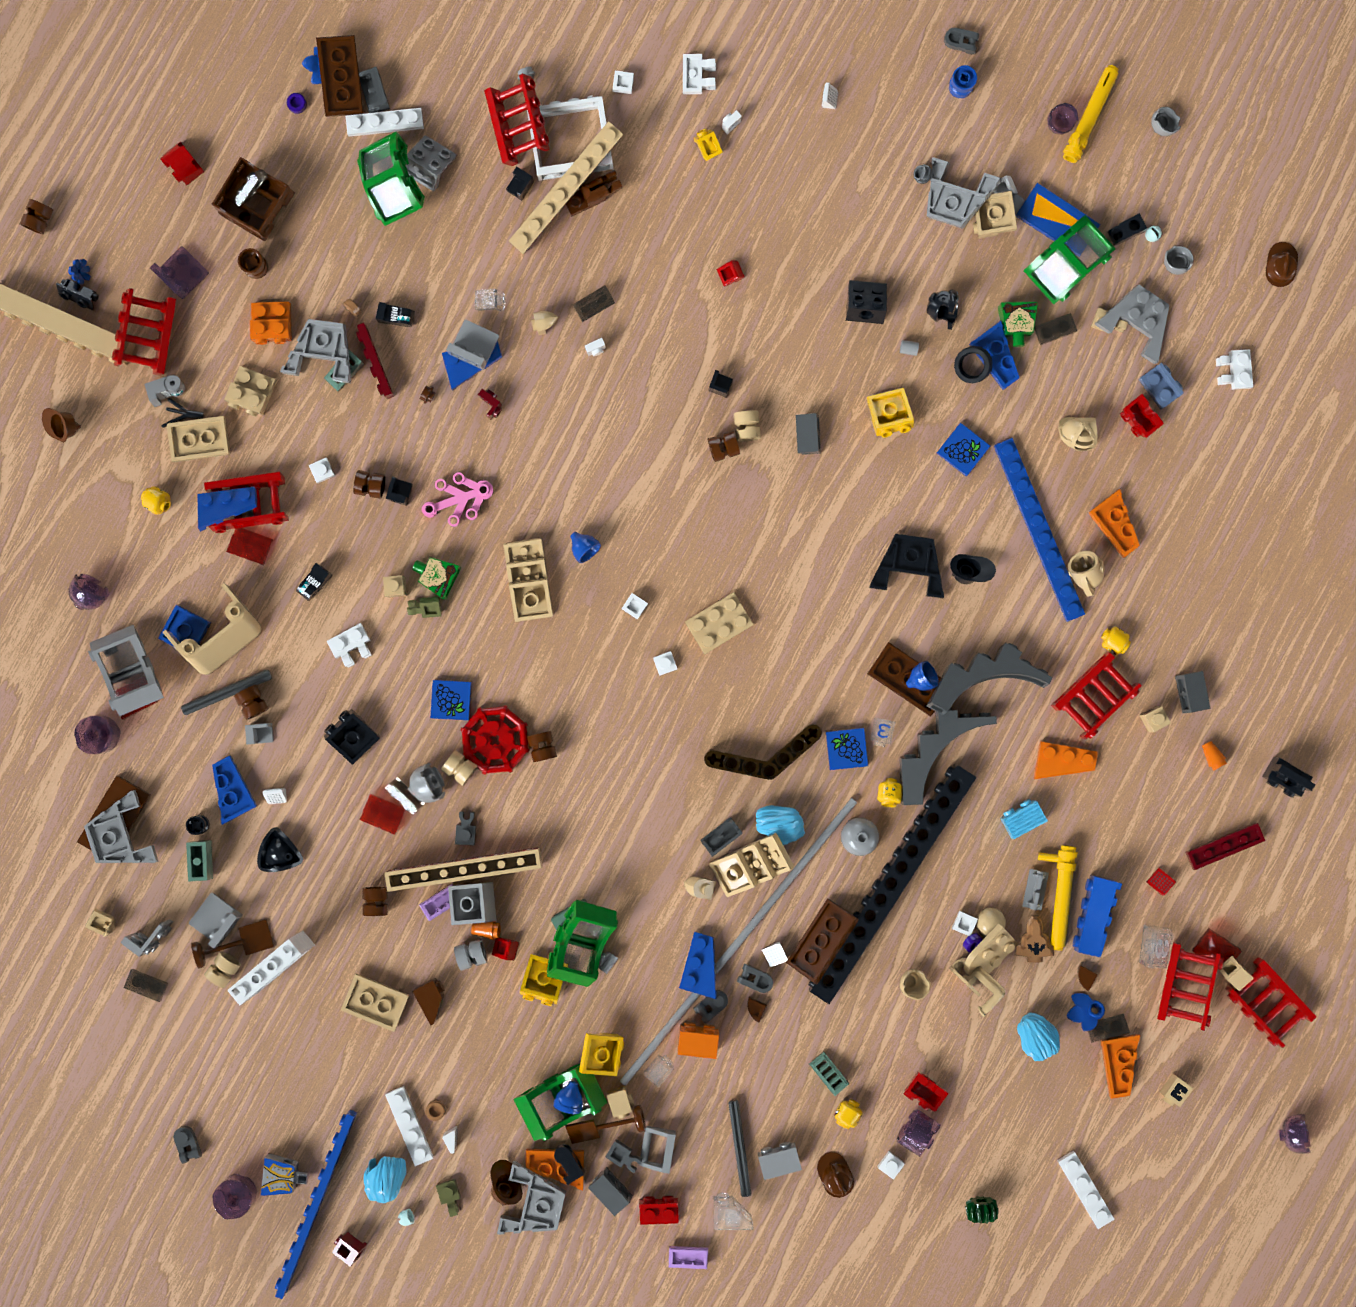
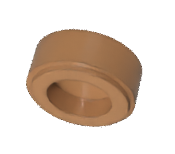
M347 299L343 303L345 308L355 317L361 313V309L351 299Z
M439 1100L431 1101L426 1107V1115L433 1121L440 1120L446 1111L445 1105Z

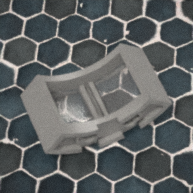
M134 625L90 642L91 650L88 651L89 656L93 662H97L111 697L108 700L110 707L113 711L116 710L119 716L164 698L149 657L145 658L147 655L144 645Z

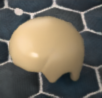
M986 908L978 914V920L975 925L979 934L986 937L998 923L1005 929L1006 919L998 909Z
M917 969L905 971L900 978V989L906 997L921 1000L929 994L931 982L926 978L924 972Z

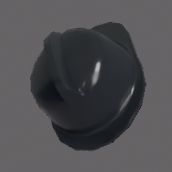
M958 554L950 562L952 576L961 584L968 585L973 582H987L996 573L994 563L988 558Z

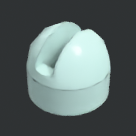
M1158 226L1149 227L1145 233L1146 239L1150 242L1158 241L1162 235L1161 228Z
M411 1209L403 1210L398 1215V1218L401 1219L399 1220L401 1225L408 1226L414 1223V1215Z

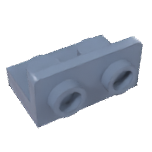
M1162 363L1138 379L1160 410L1184 394L1182 385L1173 379L1170 369Z

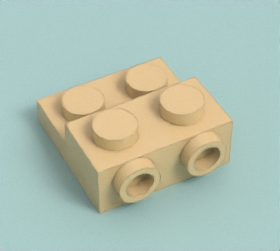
M1012 191L991 194L975 213L976 222L973 223L974 234H978L979 239L1017 230Z
M239 366L234 382L230 383L224 400L228 402V406L239 410L241 407L246 409L247 414L255 417L257 414L263 416L277 380Z

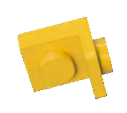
M706 128L696 133L697 136L693 139L698 144L705 161L723 153L714 131L707 130Z

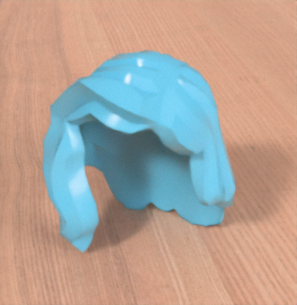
M769 805L760 808L756 812L757 831L767 836L777 833L783 845L794 842L805 834L803 819L794 808Z
M1029 1012L1022 1017L1017 1026V1032L1021 1038L1023 1051L1032 1057L1034 1061H1043L1052 1055H1056L1060 1050V1037L1054 1025L1046 1020L1044 1016Z
M384 1156L380 1159L378 1165L376 1164V1158L369 1161L368 1167L364 1172L365 1193L370 1201L387 1203L398 1196L407 1172L405 1159Z

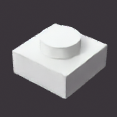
M615 71L613 92L632 94L634 73Z
M737 110L733 114L729 113L723 119L722 130L727 135L741 122L742 116Z
M602 338L585 345L588 356L600 355L604 352L603 349L606 348Z
M328 458L309 465L316 483L335 476Z
M632 593L622 607V610L638 620L648 603Z
M671 651L653 658L659 676L677 670Z
M959 911L952 929L970 936L978 919Z
M888 1151L877 1167L894 1180L905 1163Z

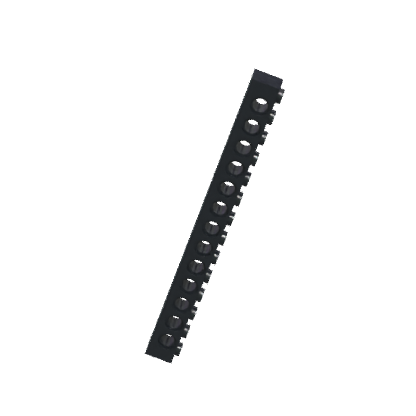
M954 764L953 767L951 765L948 767L944 774L946 778L943 782H939L934 789L935 795L932 799L928 798L924 804V812L922 815L918 814L913 821L915 826L911 831L908 830L902 839L904 843L901 847L897 846L892 854L894 858L891 863L887 862L881 871L883 875L880 880L877 878L871 886L872 892L869 896L865 895L861 901L863 906L859 912L855 911L853 914L859 921L817 985L811 981L808 983L810 986L809 991L830 1005L977 778L959 765ZM953 780L958 783V788L955 791L949 789V783ZM945 796L948 803L945 807H940L938 801L941 797ZM930 813H936V822L930 823L928 821ZM920 829L927 831V836L924 839H919L917 836ZM910 845L916 846V853L914 855H908L907 848ZM900 861L906 863V868L903 871H898L896 868L897 863ZM890 877L895 878L896 881L893 887L886 886V880ZM878 894L885 895L883 903H876L875 898ZM868 910H873L875 912L874 917L870 920L866 919L865 913ZM858 926L864 927V933L860 936L854 934V930ZM848 942L854 944V948L850 952L844 951V945ZM836 959H842L843 965L840 968H835L833 962ZM831 975L833 981L830 984H824V976Z

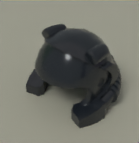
M952 289L950 291L932 293L928 299L927 314L935 322L942 319L946 320L947 328L952 330L958 315V292Z

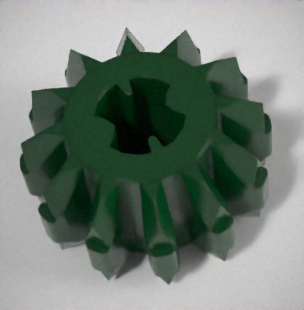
M977 1196L966 1201L965 1209L969 1221L988 1224V1222L993 1223L998 1219L999 1208L995 1199Z

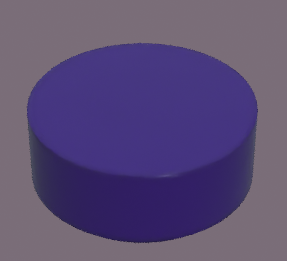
M293 93L287 98V106L291 112L300 114L306 109L307 102L300 93Z
M977 933L971 934L963 942V947L968 952H972L983 939Z

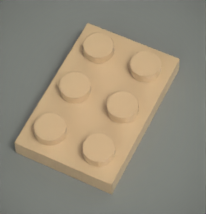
M224 416L167 424L172 462L230 455L226 419Z
M734 592L685 621L704 655L754 625Z
M356 973L341 1011L395 1032L410 995Z

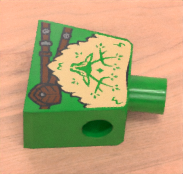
M1002 302L998 306L999 318L1003 325L1005 337H1013V347L1025 346L1024 336H1031L1034 332L1038 302Z
M430 557L426 564L416 560L412 570L421 574L418 580L419 583L440 598L446 600L461 567Z

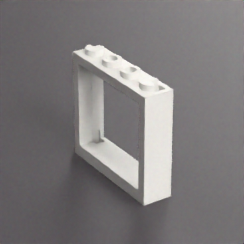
M591 95L587 99L582 100L572 98L568 102L562 103L560 101H553L549 105L542 106L540 104L539 107L543 118L598 109L601 129L606 125L602 96L592 97ZM531 128V129H530V133H531V139L533 140V139H535V138H534L533 130H532V128ZM537 147L533 148L539 181L562 177L574 163L542 167L540 150ZM611 151L593 172L613 169Z
M301 931L284 942L227 991L239 1005H242L270 984L313 948L315 944L304 931Z

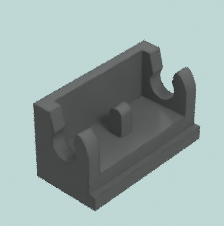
M377 67L360 72V83L369 113L390 109Z
M817 413L796 415L798 454H821L819 415Z
M1203 671L1175 676L1182 713H1193L1211 709Z
M730 817L700 841L713 857L743 833Z
M607 1167L592 1180L593 1182L588 1187L614 1216L630 1203L633 1196Z

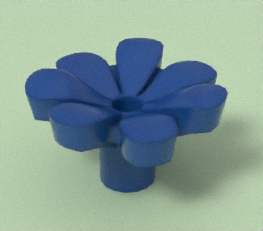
M85 259L73 260V266H70L68 273L72 275V279L77 281L78 284H84V280L89 281L91 278L87 274V272H90V267L86 266L87 261Z

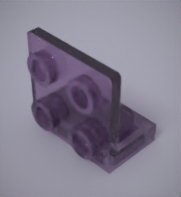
M183 246L161 267L156 263L150 267L182 300L209 274Z

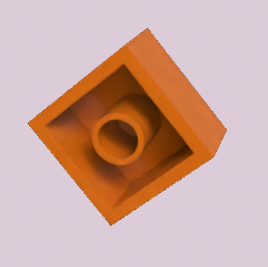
M685 1022L684 1025H680L677 1055L717 1059L718 1029H715L714 1025L704 1024L703 1027H697L695 1023Z

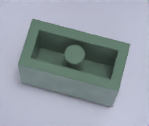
M212 840L187 842L188 882L213 879Z

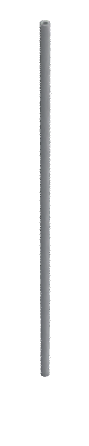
M851 798L717 961L715 964L716 975L857 804L855 800ZM693 992L622 1077L620 1082L626 1086L700 994Z

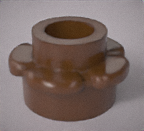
M426 385L419 399L424 401V404L427 401L432 402L436 394L433 391L434 387L430 388Z

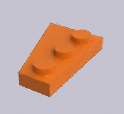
M1118 489L1088 513L1122 558H1125L1140 545L1133 525L1130 522L1126 505H1124L1121 490Z
M1040 741L1033 779L1095 771L1098 752Z
M1139 1034L1101 1040L1109 1097L1111 1099L1131 1095L1134 1077L1133 1070L1135 1060L1137 1059V1046L1140 1040Z
M526 1149V1168L538 1175L566 1184L563 1179L566 1171L554 1158L556 1149ZM573 1150L584 1168V1150ZM584 1175L569 1185L583 1191Z

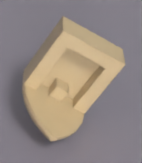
M548 311L533 313L534 319L531 320L533 330H537L539 336L546 334V329L554 325L558 316Z
M695 876L684 881L685 888L690 895L711 900L716 881Z
M95 908L85 927L106 937L115 931L116 921L113 916Z

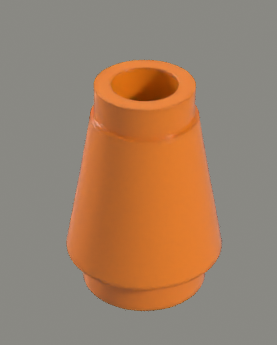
M1212 741L1202 746L1208 766L1213 771L1227 764L1225 760L1227 758Z
M496 921L473 923L471 933L472 935L494 940L500 937L501 924L496 923Z

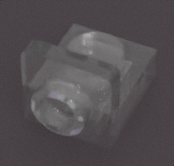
M497 289L475 290V310L495 309L504 311L506 303L504 292Z

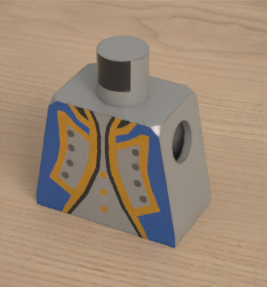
M268 1154L264 1158L261 1195L291 1194L295 1191L297 1184H307L308 1172H298L299 1162L296 1160Z

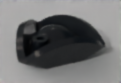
M278 827L270 829L258 851V868L264 872H279L300 865L303 862V856L292 841Z

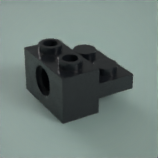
M849 280L845 321L884 324L887 312V284Z
M1280 757L1272 758L1262 776L1267 779V784L1274 788L1279 786L1284 789V794L1292 798L1294 796L1302 797L1305 790L1312 791L1316 785L1311 782L1312 776Z

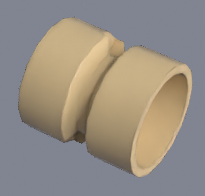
M758 411L734 413L735 425L738 426L735 430L737 441L761 439L760 427L757 426L759 423Z
M455 750L441 770L448 776L455 775V780L463 786L472 776L477 765L470 760L464 761L465 756Z
M220 951L214 959L215 965H210L204 975L216 986L226 988L232 979L230 975H234L238 971L241 963L230 954Z

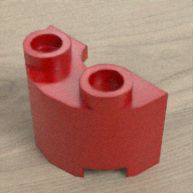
M181 142L177 143L160 158L167 168L171 166L174 170L172 175L179 183L183 181L186 186L204 173V170Z
M1143 394L1123 408L1120 416L1131 425V431L1136 437L1141 435L1147 438L1164 423L1158 414L1150 408V403Z
M920 1072L916 1073L903 1093L912 1101L914 1098L919 1100L918 1105L926 1111L931 1109L934 1112L937 1111L949 1094Z

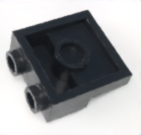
M350 709L349 711H343L339 715V721L335 725L332 723L325 729L324 732L326 734L324 738L353 765L380 739V736L354 710Z

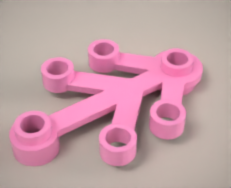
M457 472L453 475V481L458 485L464 484L473 489L464 492L447 484L445 480L438 479L435 482L436 489L446 491L454 495V497L435 504L433 502H426L422 506V512L426 517L433 518L439 510L458 504L453 515L448 518L449 525L456 527L460 524V517L468 500L475 498L472 508L466 511V517L469 520H475L478 517V510L483 500L489 499L493 494V486L488 481L483 480L476 483L466 478L462 473ZM458 475L462 476V481L460 482L456 481ZM439 482H444L443 488H438ZM486 487L487 491L485 493H481L480 488ZM428 506L433 508L431 513L426 512ZM470 511L475 512L473 518H470L468 515ZM453 517L457 518L456 524H451Z

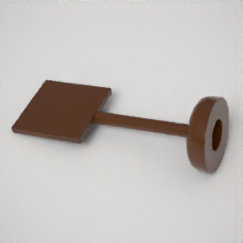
M267 919L239 927L241 940L203 951L199 942H192L191 948L197 968L200 969L205 966V955L243 944L245 955L273 948L274 944Z
M636 1105L633 1108L634 1118L596 1125L594 1119L565 1125L572 1144L599 1139L598 1130L634 1122L638 1132H646L645 1118L641 1105Z

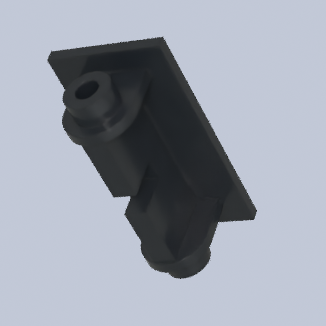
M63 279L60 284L56 283L60 297L65 300H71L82 308L94 310L93 301L96 302L99 298L96 291L87 287H83L81 291H78L81 285L69 279Z

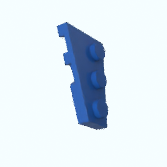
M1000 321L969 345L970 347L979 346L988 351L993 362L990 374L1001 389L1004 390L1019 379V374L1008 347L1002 322ZM976 354L984 364V360L982 359V357Z
M498 341L484 369L502 358ZM447 351L442 353L452 391L482 370L449 355Z
M247 487L197 494L199 531L207 529V526L214 523H222L223 519L230 516H238L256 508V488Z
M228 756L212 765L222 825L257 807L232 756Z
M694 932L679 986L680 989L717 999L714 937Z

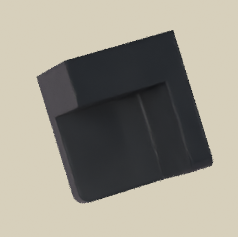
M516 166L512 172L514 177L506 190L522 201L534 180L533 176Z
M715 370L709 386V392L726 398L733 379L719 374V371Z
M392 477L386 499L407 506L413 484Z

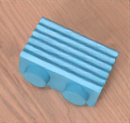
M1027 799L1020 803V808L1016 810L1011 808L1003 813L1004 816L1000 819L1011 839H1016L1048 821L1036 800L1031 801Z

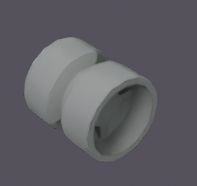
M481 939L471 941L468 946L464 943L454 947L456 961L461 971L471 968L473 964L479 966L487 963V955Z

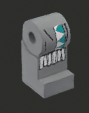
M175 375L144 384L149 401L154 407L162 405V399L171 396H181L185 391L184 383Z

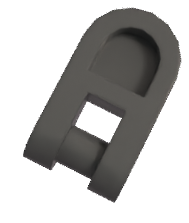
M951 28L946 32L944 43L948 48L971 55L976 53L977 47L975 45L979 40V33L959 28ZM964 38L969 40L968 44L963 43Z
M744 963L742 975L738 977L737 982L761 993L770 991L773 987L772 977ZM750 973L756 975L753 982L748 980Z
M716 990L717 999L706 997L693 1008L696 1013L702 1016L701 1020L705 1024L727 1006L728 997L723 991ZM708 1004L712 1008L710 1012H707L704 1008Z
M189 1126L178 1128L173 1138L181 1163L184 1164L189 1162V1159L202 1157V1152L193 1129ZM190 1145L192 1150L187 1152L186 1146Z

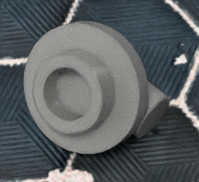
M610 952L602 953L598 968L608 974L618 958Z

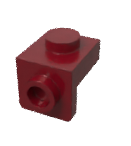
M481 389L477 395L492 407L486 414L487 418L490 420L493 417L497 418L502 411L501 402L496 399L497 395L488 389L486 392L484 389Z

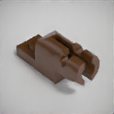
M615 170L580 187V190L566 203L571 217L606 201V197L622 189V184L620 180H617Z

